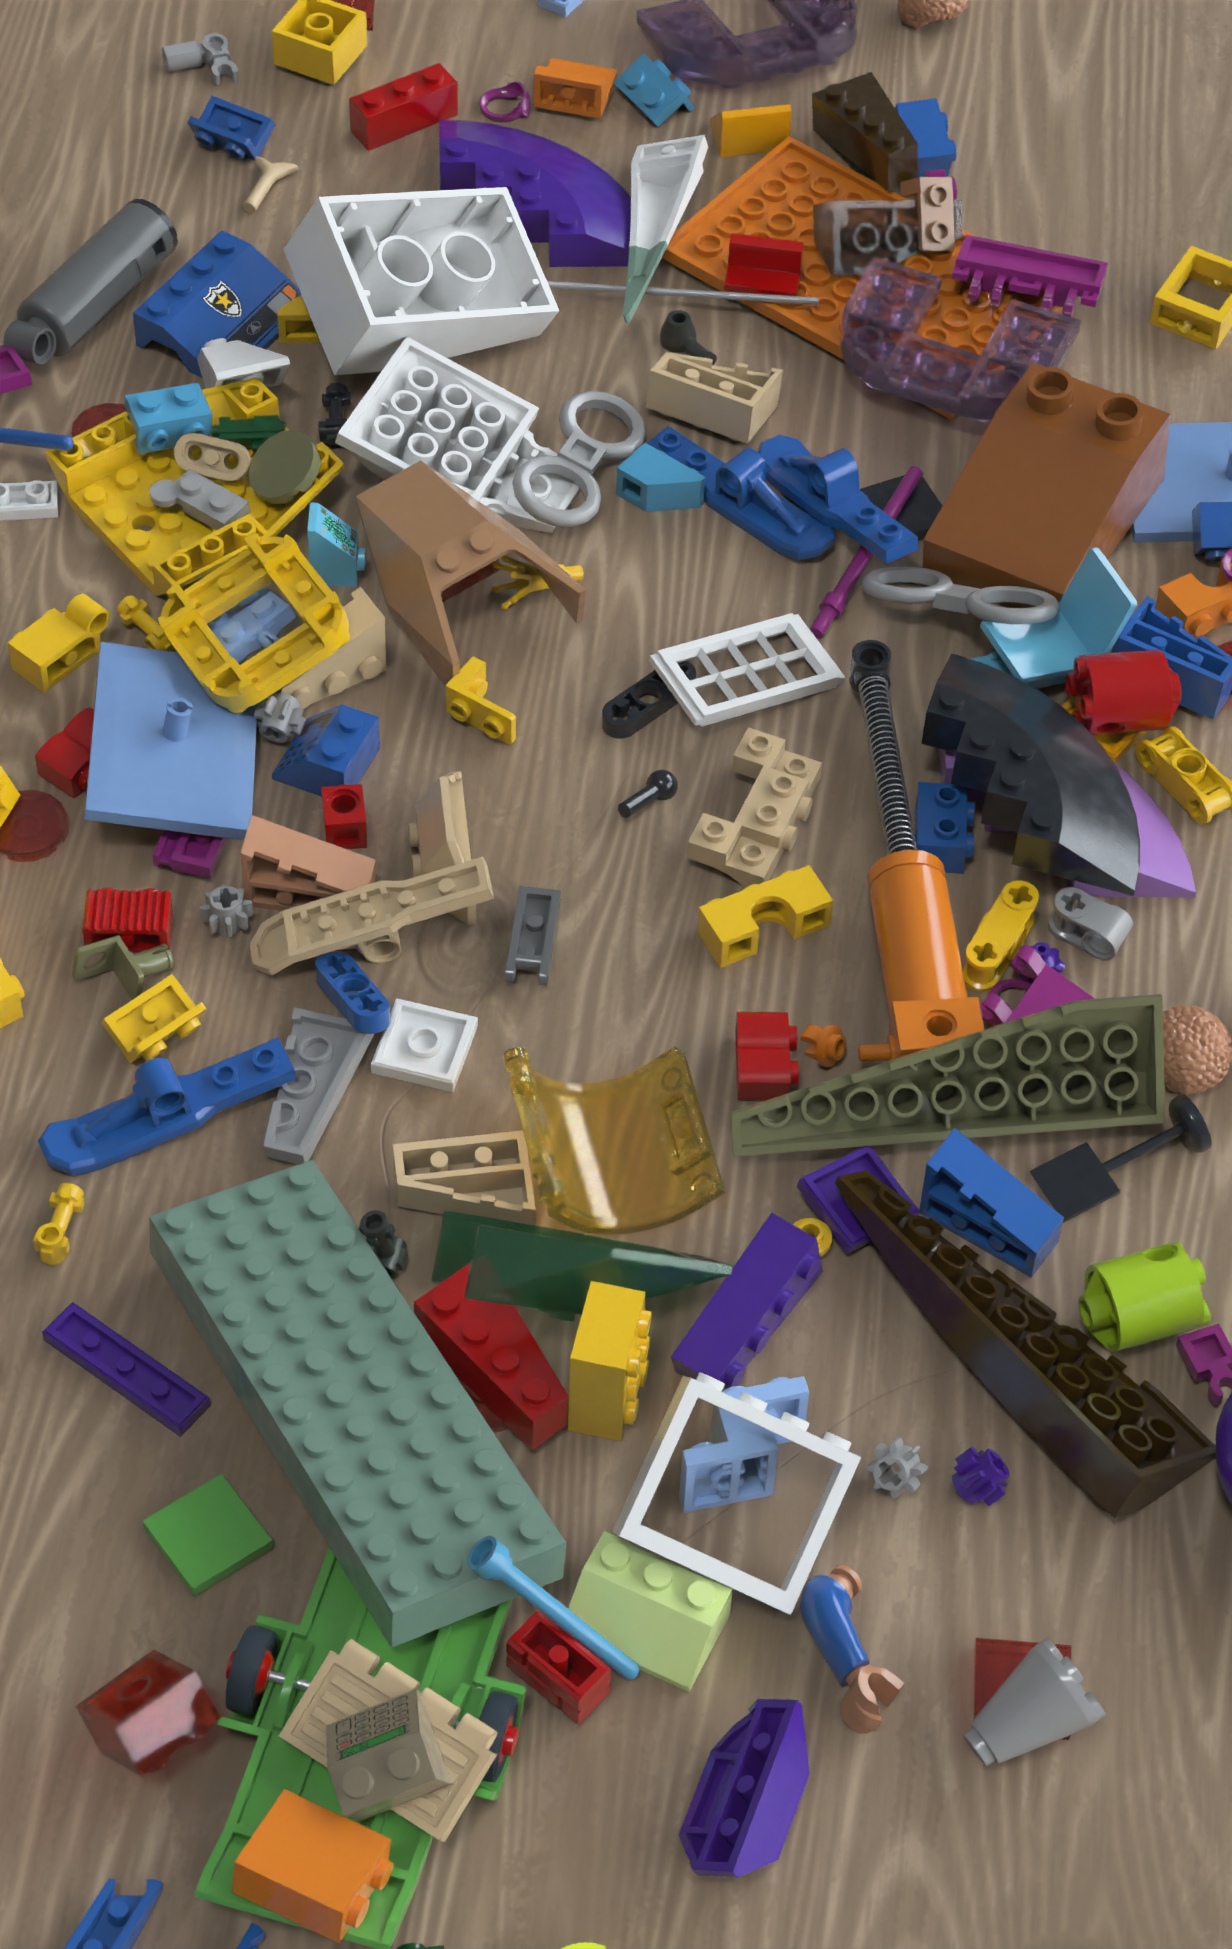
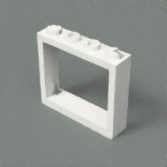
M699 1372L696 1380L683 1376L612 1532L791 1615L861 1457L849 1452L852 1443L826 1431L824 1438L821 1439L806 1432L810 1423L794 1415L784 1412L781 1419L765 1413L767 1403L749 1394L741 1392L737 1400L722 1393L725 1383L701 1372ZM697 1398L837 1462L781 1588L641 1524Z

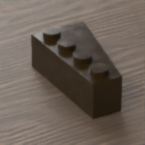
M872 72L839 84H831L825 89L812 93L813 130L889 192L900 188V182L918 178V143Z

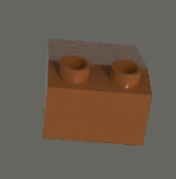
M1032 363L997 409L923 539V568L939 571L949 576L953 584L982 589L995 586H1019L1041 590L1054 596L1059 603L1089 549L1098 547L1108 560L1163 482L1171 414L1143 404L1132 395L1114 393L1071 377L1069 373L1062 369L1044 367ZM1000 602L1012 608L1035 607L1024 603Z

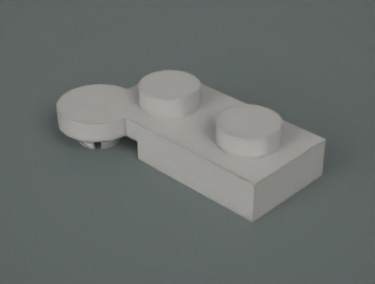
M191 469L175 482L171 480L157 481L150 487L149 491L150 499L155 505L170 507L179 503L182 505V510L185 513L216 530L250 513L247 500Z

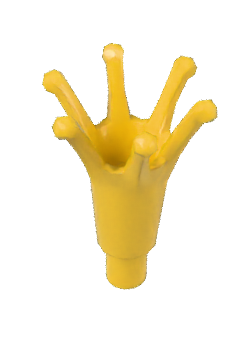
M508 554L501 557V560L513 566L501 564L498 561L492 562L493 568L511 572V578H516L515 581L506 584L494 585L492 591L498 593L506 589L517 588L519 590L518 593L502 604V610H507L511 604H515L519 599L529 594L550 589L532 564L510 558ZM558 564L576 581L583 580L584 572L581 565L565 567L563 564Z

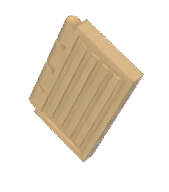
M350 1639L340 1654L330 1650L279 1734V1737L327 1767L326 1725L414 1689H419L420 1682L389 1662L383 1664L375 1677L372 1676L380 1662V1657ZM427 1687L422 1691L421 1696L451 1784L391 1808V1810L437 1840L445 1842L497 1756L489 1750L497 1736V1731L469 1713L461 1719L457 1728H454L453 1724L458 1718L461 1708Z

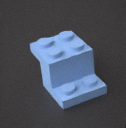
M805 1376L792 1379L779 1377L769 1381L767 1384L746 1388L743 1386H733L722 1392L737 1400L741 1392L767 1403L764 1412L778 1419H781L783 1413L787 1412L806 1421L809 1389ZM713 1405L710 1442L699 1443L690 1449L682 1450L679 1499L683 1513L772 1496L779 1449L777 1444L792 1441Z

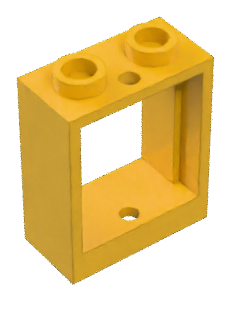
M1190 246L1155 295L1150 324L1216 350L1232 327V261ZM1191 278L1227 292L1230 296L1221 309L1216 310L1177 293L1187 279Z

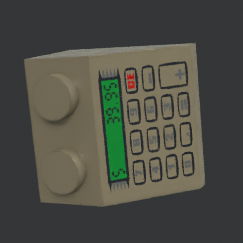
M414 1689L326 1725L327 1768L343 1817L362 1821L451 1784L419 1689Z

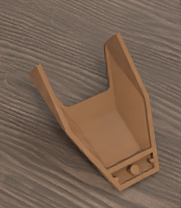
M418 461L356 496L357 507L386 606L444 686L459 673L460 661L441 593L446 588L504 555L517 554L532 564L575 623L583 620L586 589L518 528L423 461Z

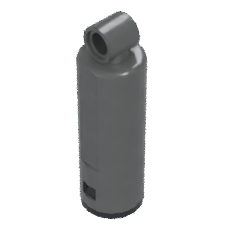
M133 199L129 201L19 305L17 310L18 320L11 322L4 334V347L15 348L21 359L36 364H45L53 356H63L70 352L175 250L178 244L177 232L168 216L159 207L147 200Z

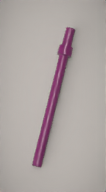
M910 466L883 509V512L894 520L923 475L919 467ZM862 545L833 592H828L819 605L820 613L810 627V631L816 639H821L832 621L841 616L847 606L846 598L874 555Z

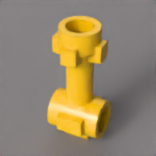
M133 595L125 597L117 608L120 620L126 626L133 623L148 635L144 638L147 648L173 651L174 649L160 624L146 613L150 610L148 603L143 599L138 600Z
M62 1183L59 1185L56 1193L52 1192L49 1205L55 1208L51 1221L42 1225L34 1236V1249L39 1252L41 1261L47 1265L60 1264L68 1255L70 1245L69 1239L64 1236L73 1212L82 1213L85 1205L84 1192L75 1184Z

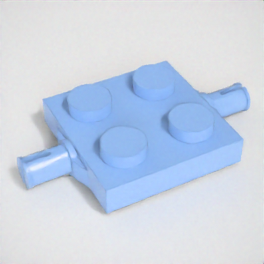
M263 587L207 625L230 656L234 657L239 663L250 653L261 647L267 648L278 641L280 638H277L276 635L297 616L289 604L266 587Z

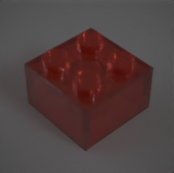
M154 1649L75 1706L100 1752L140 1776L161 1769L169 1761V1756L185 1744L200 1740L208 1732V1727L221 1718L196 1671Z

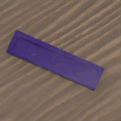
M74 1302L42 1332L45 1342L180 1437L211 1406L210 1397Z

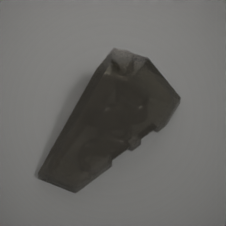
M917 200L828 201L813 205L814 242L831 275H867L880 268L924 252L919 249ZM953 200L954 240L963 237L962 200Z

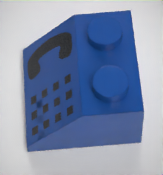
M341 704L307 718L300 736L296 735L273 771L272 780L321 797V787L358 784L380 749L379 717Z

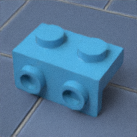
M644 53L613 82L657 127L681 105L689 112L695 108L688 98L692 93L679 78L673 82L669 78L672 75L670 70L659 59L653 63Z
M198 383L125 395V409L136 432L135 447L139 454L175 448L177 441L189 433L211 436L212 412Z

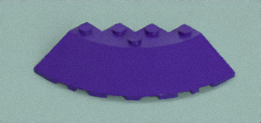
M439 120L440 191L507 187L530 243H548L549 267H628L631 197L607 172L568 147L532 133L482 122Z

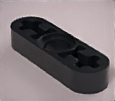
M690 662L677 663L689 680L696 679V669ZM656 670L604 705L602 709V729L608 736L617 739L628 738L678 704V701L671 691L667 690L668 687ZM644 694H654L659 698V701L647 704L640 701L639 697Z

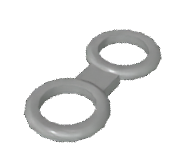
M586 391L575 394L563 404L559 415L561 431L567 438V441L558 455H543L528 459L516 470L512 482L515 498L524 511L538 521L558 527H573L587 523L598 513L602 500L599 485L592 476L602 460L617 461L628 458L644 443L646 430L642 417L632 405L622 398L607 392ZM588 408L607 410L624 421L630 436L625 441L615 444L594 440L580 429L575 415L581 410ZM542 473H557L568 477L582 490L585 502L581 506L570 510L553 508L536 498L531 491L529 480L535 475Z
M912 566L879 568L868 572L861 580L864 592L879 600L901 604L933 602V608L963 614L971 613L979 619L995 623L1021 625L1041 623L1054 618L1060 610L1057 599L1041 590L1019 586H995L982 589L953 584L949 576L928 568ZM912 582L925 584L928 587L904 588L887 585V583ZM1016 602L1035 607L1007 608L991 605V603Z

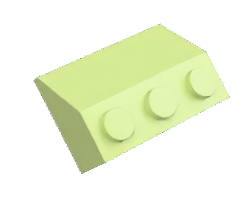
M604 1531L582 1569L568 1609L636 1662L641 1671L690 1692L730 1617L733 1588Z

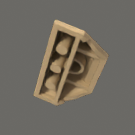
M453 771L439 777L416 804V822L408 823L410 847H418V854L412 855L413 878L471 860L461 771ZM476 904L449 912L467 925L476 924Z

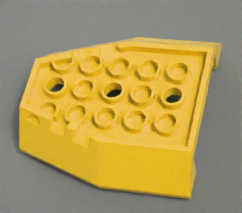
M258 378L202 390L212 412V425H219V417H230V420L253 419V416L278 415L279 417L278 398ZM127 411L73 437L74 445L68 451L55 449L45 451L46 459L70 507L155 596L166 594V591L175 583H178L183 588L213 572L248 549L244 538L252 534L258 533L260 538L276 537L344 469V463L323 442L317 444L316 449L320 453L321 463L314 482L304 493L299 491L296 495L292 496L294 500L282 504H272L263 500L250 486L248 474L237 481H226L202 475L249 502V514L216 530L185 513L182 510V505L179 503L170 507H160L151 501L149 491L154 483L161 480L175 482L187 471L177 464L174 448L139 454L135 447L136 432ZM199 446L193 447L192 457L198 460L202 456V450ZM247 449L252 460L255 452H252V449ZM232 454L228 458V466L234 469L238 465V458ZM141 526L152 527V529L149 531H144L137 528Z

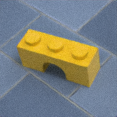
M808 865L795 871H786L779 877L761 884L749 885L740 892L724 898L713 899L700 906L697 933L721 969L757 955L759 940L758 924L778 923L788 930L794 940L829 927L831 925L833 899L811 866Z

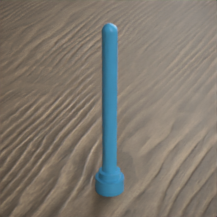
M486 1536L473 1546L468 1555L467 1565L481 1578L504 1582L625 1679L633 1680L639 1675L640 1669L636 1662L512 1564V1557L509 1556V1549L494 1536Z

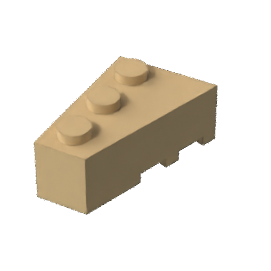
M666 352L650 370L646 408L660 412L664 416L674 417L694 424L698 428L722 434L731 440L748 444L778 407L783 369L771 368V374L747 371L748 364L736 363L735 369L712 365L713 359Z

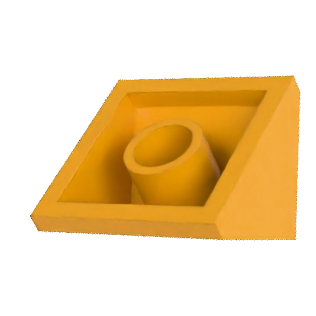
M791 104L722 111L711 117L710 126L720 158L772 151L790 136Z

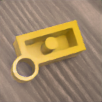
M86 594L75 596L67 605L66 611L62 613L55 608L46 611L40 619L25 630L16 633L7 642L11 669L45 693L99 653L100 633L104 631L109 623V611Z

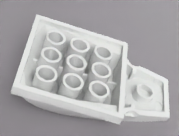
M406 337L340 429L335 443L348 449L360 463L383 480L421 460L513 526L553 533L556 526L538 521L524 511L515 498L512 484L516 470L528 459L543 455H558L551 449L536 444L533 438L534 434L528 430L535 420L539 408ZM542 473L535 475L529 480L531 491L536 498L556 509L567 510L580 491L579 486L575 482L557 473Z

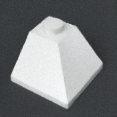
M224 338L205 343L204 348L200 349L197 358L206 389L252 378H258L267 388L279 386L290 365L288 356L238 340L226 342Z

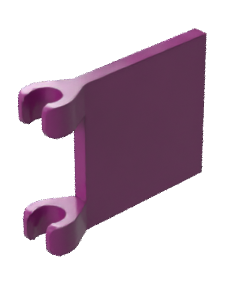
M1024 945L1014 956L1010 965L1016 972L1035 979L1013 1011H1011L1001 997L994 993L987 995L981 1003L980 1009L982 1019L997 1026L1071 1001L1095 998L1047 965L1035 949L1029 945Z

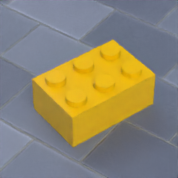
M594 1281L590 1282L570 1356L568 1431L622 1442L625 1426H634L639 1406V1399L637 1398L638 1389L645 1385L649 1360L646 1359L650 1345L648 1332L652 1312L644 1310V1291Z

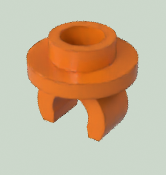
M829 1024L824 1029L816 1025H807L800 1036L801 1041L810 1043L805 1051V1055L817 1060L821 1066L832 1067L845 1053L846 1039L841 1028L837 1025Z

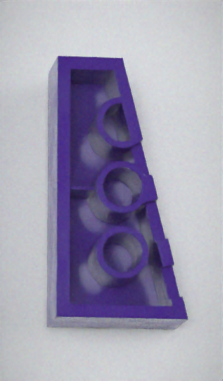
M771 1213L671 1355L675 1372L682 1377L686 1376L695 1380L699 1372L725 1383L722 1392L727 1388L738 1386L748 1364L756 1354L763 1350L772 1334L823 1272L817 1239L776 1214Z

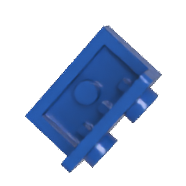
M211 96L199 119L191 116L187 122L195 134L194 138L202 145L207 147L217 145L224 148L228 154L235 158L243 159L245 156L253 160L257 156L259 157L275 127L272 118L215 96Z

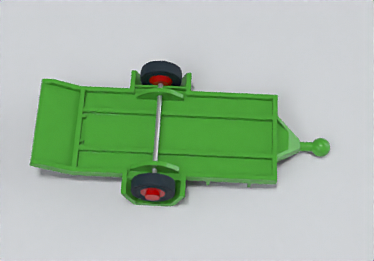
M329 1547L300 1625L258 1614L255 1626L250 1625L246 1629L237 1649L232 1652L228 1661L225 1703L226 1708L232 1712L230 1717L220 1716L217 1725L256 1735L258 1739L225 1828L203 1869L196 1888L195 1898L308 1929L232 1893L234 1861L284 1789L343 1816L328 1768L279 1737V1734L330 1650L340 1654L350 1639L380 1657V1662L372 1676L375 1677L383 1664L389 1662L420 1682V1693L428 1687L461 1708L460 1714L453 1724L454 1728H457L461 1719L469 1713L497 1731V1736L489 1749L497 1756L473 1796L496 1801L518 1741L526 1686L488 1676L493 1658L498 1655L499 1640L513 1599L391 1648ZM391 1809L362 1821L350 1819L391 1839L389 1861L394 1863L391 1876L381 1891L374 1889L369 1897L368 1911L358 1928L351 1926L343 1940L375 1949L391 1948L416 1890L433 1836Z

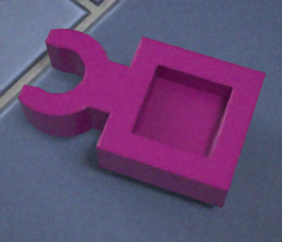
M1220 1324L1178 1336L1176 1347L1193 1380L1198 1382L1207 1379L1210 1384L1208 1388L1210 1401L1216 1406L1221 1405L1224 1394L1220 1387L1232 1389V1347Z

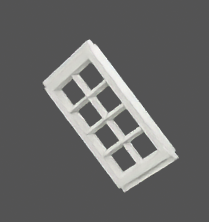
M793 613L658 650L657 654L650 655L649 662L695 726L700 725L701 727L830 690L845 681L843 673L798 614L793 615ZM786 633L798 650L778 655L766 638ZM757 641L769 658L748 663L737 647ZM728 649L739 664V667L719 672L707 655ZM699 658L710 675L689 680L677 663ZM805 658L817 675L797 681L785 663ZM776 667L787 684L767 689L755 672ZM747 675L758 692L738 698L726 680ZM717 683L728 701L707 706L696 689Z

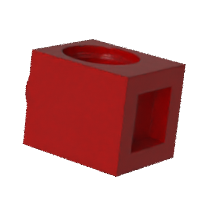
M362 784L321 787L325 841L345 849L367 848V826Z

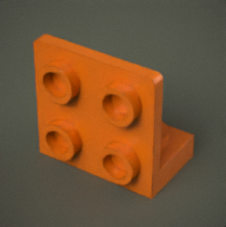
M552 58L548 66L537 65L535 69L533 107L601 119L614 86L613 82L617 78V70Z

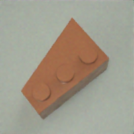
M251 815L240 857L244 900H251L252 907L283 911L377 882L375 859Z

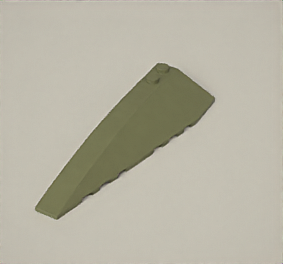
M1153 994L1071 1001L732 1111L730 1115L733 1156L945 1140L954 1128L967 1138L1165 1123L1162 995Z

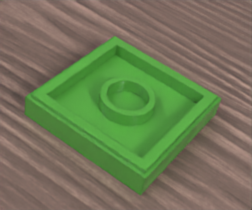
M222 1473L142 1521L145 1532L193 1597L273 1549L271 1537Z

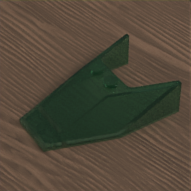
M444 1210L431 1280L443 1282L471 1262L465 1299L536 1308L538 1312L548 1314V1317L575 1321L576 1314L582 1315L591 1281L644 1291L646 1300L731 1275L733 1265L707 1256Z

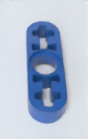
M335 951L322 954L316 959L317 984L355 1030L361 1033L373 1034L385 1030L390 1025L389 1001L350 955ZM349 991H359L357 993H345Z

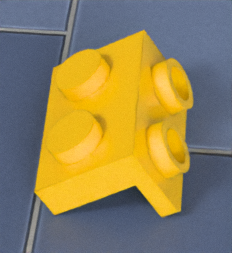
M171 974L105 1017L101 1024L130 1064L141 1057L147 1062L167 1049V1045L164 1042L176 1034L180 1039H183L202 1025L199 1018L207 1008L202 1002L195 1006L177 979Z

